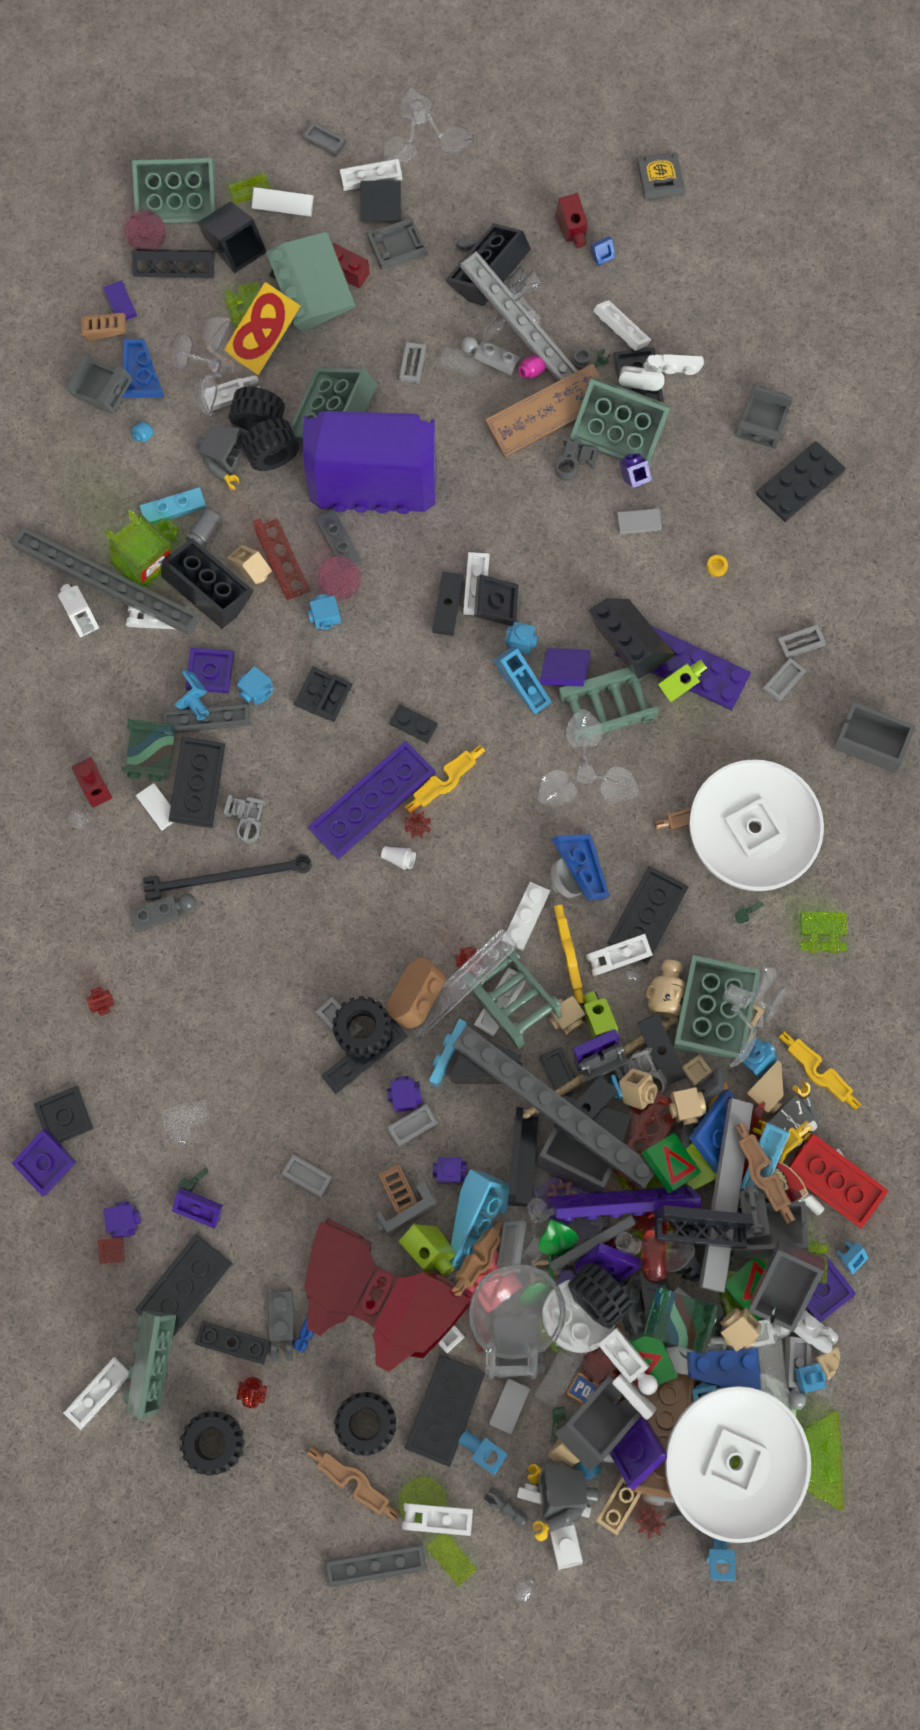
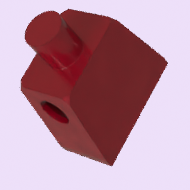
M574 193L559 198L555 217L565 241L573 240L575 248H581L587 243L585 235L588 223L579 194Z
M92 757L72 766L81 789L92 808L112 799L107 785ZM101 789L100 792L92 794V791Z

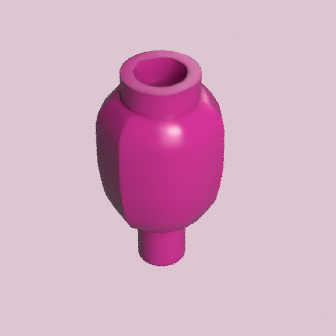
M533 355L522 361L521 366L518 367V373L522 378H535L545 371L546 366L539 356Z

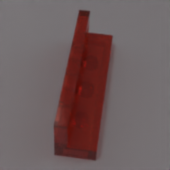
M261 518L254 520L255 532L286 600L309 592L310 588L278 519L266 524L262 523ZM276 526L278 529L276 538L269 537L266 530ZM276 544L286 547L284 556L276 554ZM285 561L294 565L292 574L284 571L282 566ZM295 579L302 582L303 588L293 592L290 584Z
M660 1092L657 1093L654 1103H651L627 1144L634 1152L633 1144L635 1141L644 1140L646 1150L662 1141L676 1119L672 1118L670 1109L667 1114L658 1115L656 1104L659 1100L668 1106L672 1104L671 1099ZM655 1120L658 1128L656 1133L647 1135L645 1123ZM613 1168L612 1171L627 1179L626 1185L634 1190L637 1185Z

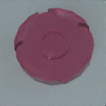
M151 211L134 213L125 225L127 240L135 249H156L165 239L166 229L163 221Z
M339 556L324 562L319 570L318 582L323 593L330 596L335 595V599L342 600L348 599L358 590L361 576L354 562Z

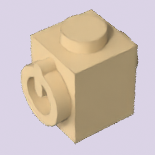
M573 996L565 1001L562 999L558 1000L561 1004L559 1008L562 1015L561 1018L558 1019L552 1011L549 1013L550 1018L548 1020L555 1030L559 1029L561 1033L565 1032L566 1035L576 1031L585 1023L583 1019H585L586 1014Z
M632 1068L619 1081L623 1103L643 1110L649 1103H654L657 1095V1086L653 1083L651 1074Z
M696 1088L676 1091L670 1095L672 1104H669L672 1118H676L677 1123L683 1122L684 1125L698 1123V1118L706 1114L702 1092H697Z
M747 1307L741 1311L738 1308L734 1309L720 1322L723 1326L721 1330L723 1340L727 1345L732 1346L736 1352L742 1347L747 1349L753 1345L762 1327L752 1313L748 1311Z

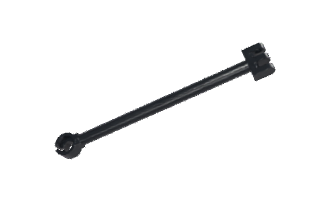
M299 854L294 860L289 862L160 882L158 875L143 878V883H152L153 885L145 886L144 892H154L145 895V900L161 899V891L289 870L307 873L312 867L310 863L312 861L309 856ZM301 862H307L305 868L299 867Z

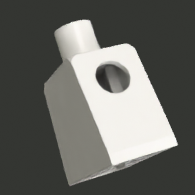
M71 584L62 586L58 597L79 637L99 629L78 586H72ZM83 612L84 615L82 617L78 618L76 616L77 614Z
M574 1522L553 1532L549 1530L558 1570L581 1565L582 1556Z

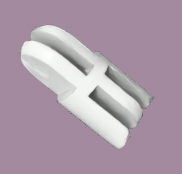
M623 366L619 376V384L621 386L649 391H658L663 387L665 381L664 375L658 370Z

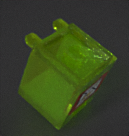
M130 510L127 513L128 517L132 520L117 534H114L110 529L105 531V534L110 538V563L127 579L146 587L161 574V561L171 555V542L142 514L137 516Z

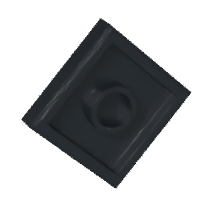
M480 574L477 577L474 617L513 626L514 622H516L519 584Z
M78 1086L34 1103L42 1128L46 1129L59 1143L94 1129Z

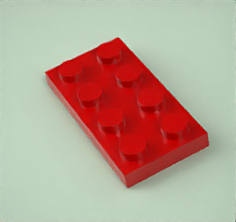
M813 1133L810 1134L788 1165L797 1173L808 1190L860 1229L863 1228L889 1191Z

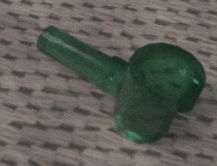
M605 349L599 350L597 360L593 363L595 368L608 363L610 354L607 357H602Z
M761 901L748 908L739 909L735 914L737 923L748 922L750 920L748 914L763 907V902Z
M207 1168L202 1169L191 1181L183 1178L178 1184V1188L192 1192L195 1184L209 1171Z
M564 1406L555 1407L552 1410L553 1428L551 1442L557 1441V1436L554 1433L559 1429V1421L566 1420Z

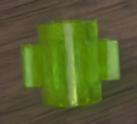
M161 518L160 522L153 524L156 531L152 532L154 539L158 538L159 545L167 543L170 546V542L178 540L175 533H178L179 529L178 526H174L172 519L167 521Z

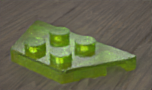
M831 1411L826 1417L812 1422L806 1429H803L811 1457V1473L807 1492L811 1493L818 1500L830 1504L836 1510H844L839 1411Z

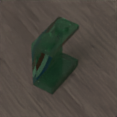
M128 719L127 728L131 732L126 767H121V771L127 774V778L140 779V776L149 777L148 780L162 782V778L168 779L176 728L168 723Z
M657 1287L644 1335L705 1355L711 1343L713 1325L718 1318V1306Z

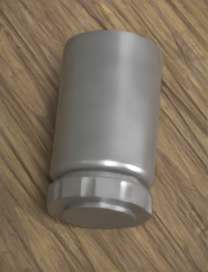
M206 509L185 537L187 542L193 538L205 548V545L208 544L222 525V518L212 510Z

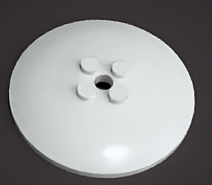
M744 760L719 769L703 783L691 807L689 829L692 844L699 859L717 878L740 889L768 891L792 883L812 865L822 844L824 822L821 807L814 792L800 776L774 762ZM749 823H758L760 832H751Z
M733 1386L720 1388L701 1396L681 1414L668 1440L665 1473L670 1494L683 1516L694 1527L710 1537L734 1543L752 1542L765 1538L782 1528L794 1516L806 1495L811 1473V1457L806 1435L794 1414L781 1401L763 1391L749 1387ZM738 1455L740 1465L736 1469H731L729 1460L732 1456Z

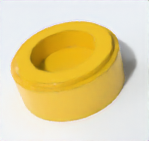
M721 555L711 556L706 564L708 573L716 577L724 575L728 568V561Z

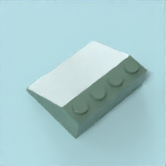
M213 158L132 160L136 224L198 222L216 211V165Z
M328 232L285 242L266 251L281 292L301 305L292 320L294 326L301 332L307 331L357 307Z
M317 368L291 423V428L297 441L303 444L304 416H307L309 419L318 417V413L323 411L365 412L377 386V383L365 369Z
M593 377L588 385L570 439L573 441L575 439L581 440L583 445L598 447L599 451L623 459L627 454L640 453L641 457L647 460L649 466L672 406Z
M692 955L673 1048L695 1054L744 1059L761 970Z
M148 1310L143 1311V1314L138 1318L137 1329L140 1331L138 1340L136 1339L133 1345L135 1360L129 1369L128 1377L131 1379L130 1389L126 1390L124 1403L127 1404L126 1411L139 1419L160 1413L176 1314Z

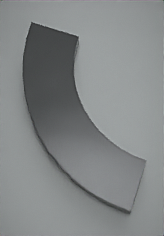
M719 1067L697 1084L699 1087L697 1092H702L705 1105L724 1090V1071ZM679 1122L676 1126H672L670 1135L675 1133L686 1149L690 1146L689 1137L695 1124L684 1125L683 1122Z

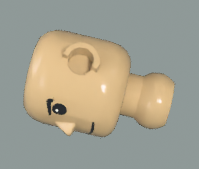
M665 960L661 966L663 976L654 978L647 989L648 1007L653 1014L658 1013L662 1017L680 1016L686 983L679 979L683 966L681 962Z

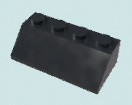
M493 223L446 278V282L468 302L484 306L489 300L462 270L460 264L477 251L499 279L504 282L531 250L523 230Z
M193 538L161 561V577L221 629L239 615L253 594V590Z
M606 598L589 609L594 625L638 680L675 656L673 651L630 599Z

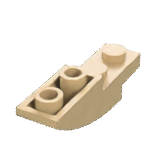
M620 1475L596 1522L615 1535H618L642 1493L633 1492V1489L627 1486L622 1475Z

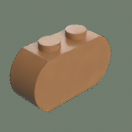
M418 958L409 963L386 1004L388 1015L407 1029H412L422 1024L445 983L443 971L426 958Z

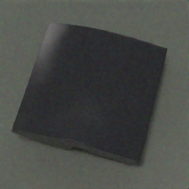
M401 180L361 181V222L401 221Z
M312 666L293 705L334 722L353 684L335 674L330 675Z

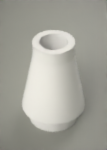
M384 846L381 858L405 870L406 868L411 869L413 867L416 853L411 848Z

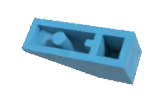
M509 648L493 659L494 664L504 679L534 715L552 703L518 648Z

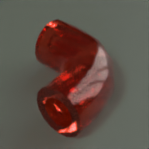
M651 1214L645 1221L642 1236L643 1277L647 1280L658 1281L667 1276L666 1241L655 1240L654 1214ZM662 1222V1234L667 1235L669 1223Z

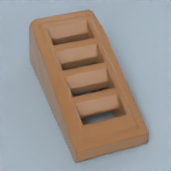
M124 313L92 315L81 318L82 335L89 342L126 333V316Z
M399 1164L378 1174L397 1215L417 1203ZM398 1172L399 1177L389 1182L386 1181L385 1178ZM400 1181L403 1182V1185L393 1190L390 1189V1186ZM404 1189L407 1190L406 1194L396 1199L394 1198V1194ZM410 1197V1202L400 1207L397 1203Z

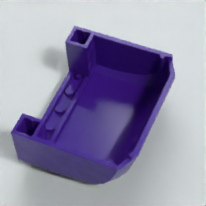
M339 411L319 412L318 417L310 419L304 416L303 458L310 501L318 508L334 509L337 512L355 510L356 512L364 513L367 510H376L378 513L397 511L401 514H407L409 511L425 512L435 505L437 455L434 419L427 422L420 420V415L413 413Z

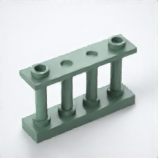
M629 667L585 680L584 686H564L559 688L558 696L560 702L570 704L579 729L574 731V741L584 743L592 740L593 736L639 722H643V724L653 722L658 716L659 708L658 706L649 708L640 685L643 677L638 680ZM626 683L632 685L641 711L628 714L619 690L620 685ZM606 689L611 691L620 715L619 718L609 721L598 695L600 691ZM586 695L591 698L600 723L587 727L578 703L579 698Z
M504 944L501 946L505 956L503 959L480 976L476 975L473 977L467 971L461 977L471 994L516 1048L519 1049L525 1045L523 1039L524 1031L552 1011L558 1019L562 1017L559 1009L561 1004L554 995L550 997L519 961L521 958L514 949L509 950ZM510 964L517 970V974L494 991L486 992L483 989L484 983ZM525 980L530 985V990L506 1008H499L496 1004L498 998L521 981ZM538 995L545 1005L519 1024L515 1023L513 1025L509 1020L511 1018L510 1015Z

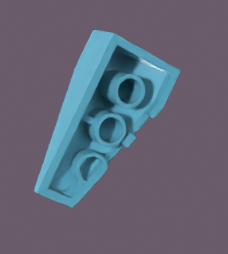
M470 1169L465 1177L464 1184L460 1190L451 1247L455 1251V1256L449 1262L454 1269L461 1268L466 1256L476 1254L473 1245L486 1229L493 1227L491 1223L497 1214L501 1213L504 1215L509 1207L507 1205L508 1182L485 1172Z

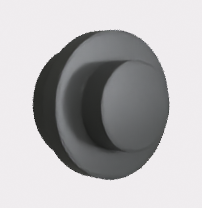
M580 348L573 353L572 363L576 368L583 369L591 365L592 355L587 349Z

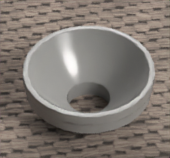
M563 858L553 863L549 877L553 890L568 898L580 895L582 890Z

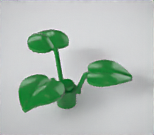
M549 1220L547 1228L538 1242L540 1251L548 1254L549 1278L547 1282L543 1279H537L527 1285L517 1300L518 1305L527 1307L545 1305L548 1296L556 1288L555 1285H551L553 1283V1270L549 1263L553 1261V1254L555 1256H562L568 1250L571 1251L573 1249V1246L578 1241V1235L574 1229L559 1221Z

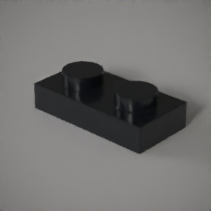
M399 704L389 725L428 744L438 723Z

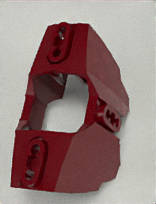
M327 1218L325 1223H319L307 1267L304 1291L307 1293V1299L309 1300L307 1330L322 1336L332 1327L346 1321L350 1315L365 1321L375 1328L373 1339L376 1349V1366L390 1372L408 1357L423 1359L445 1337L469 1307L472 1292L464 1289L461 1296L454 1295L455 1292H452L456 1285L455 1282L439 1274H432L428 1270L413 1276L400 1278L378 1267L371 1257V1241L365 1239L359 1233Z

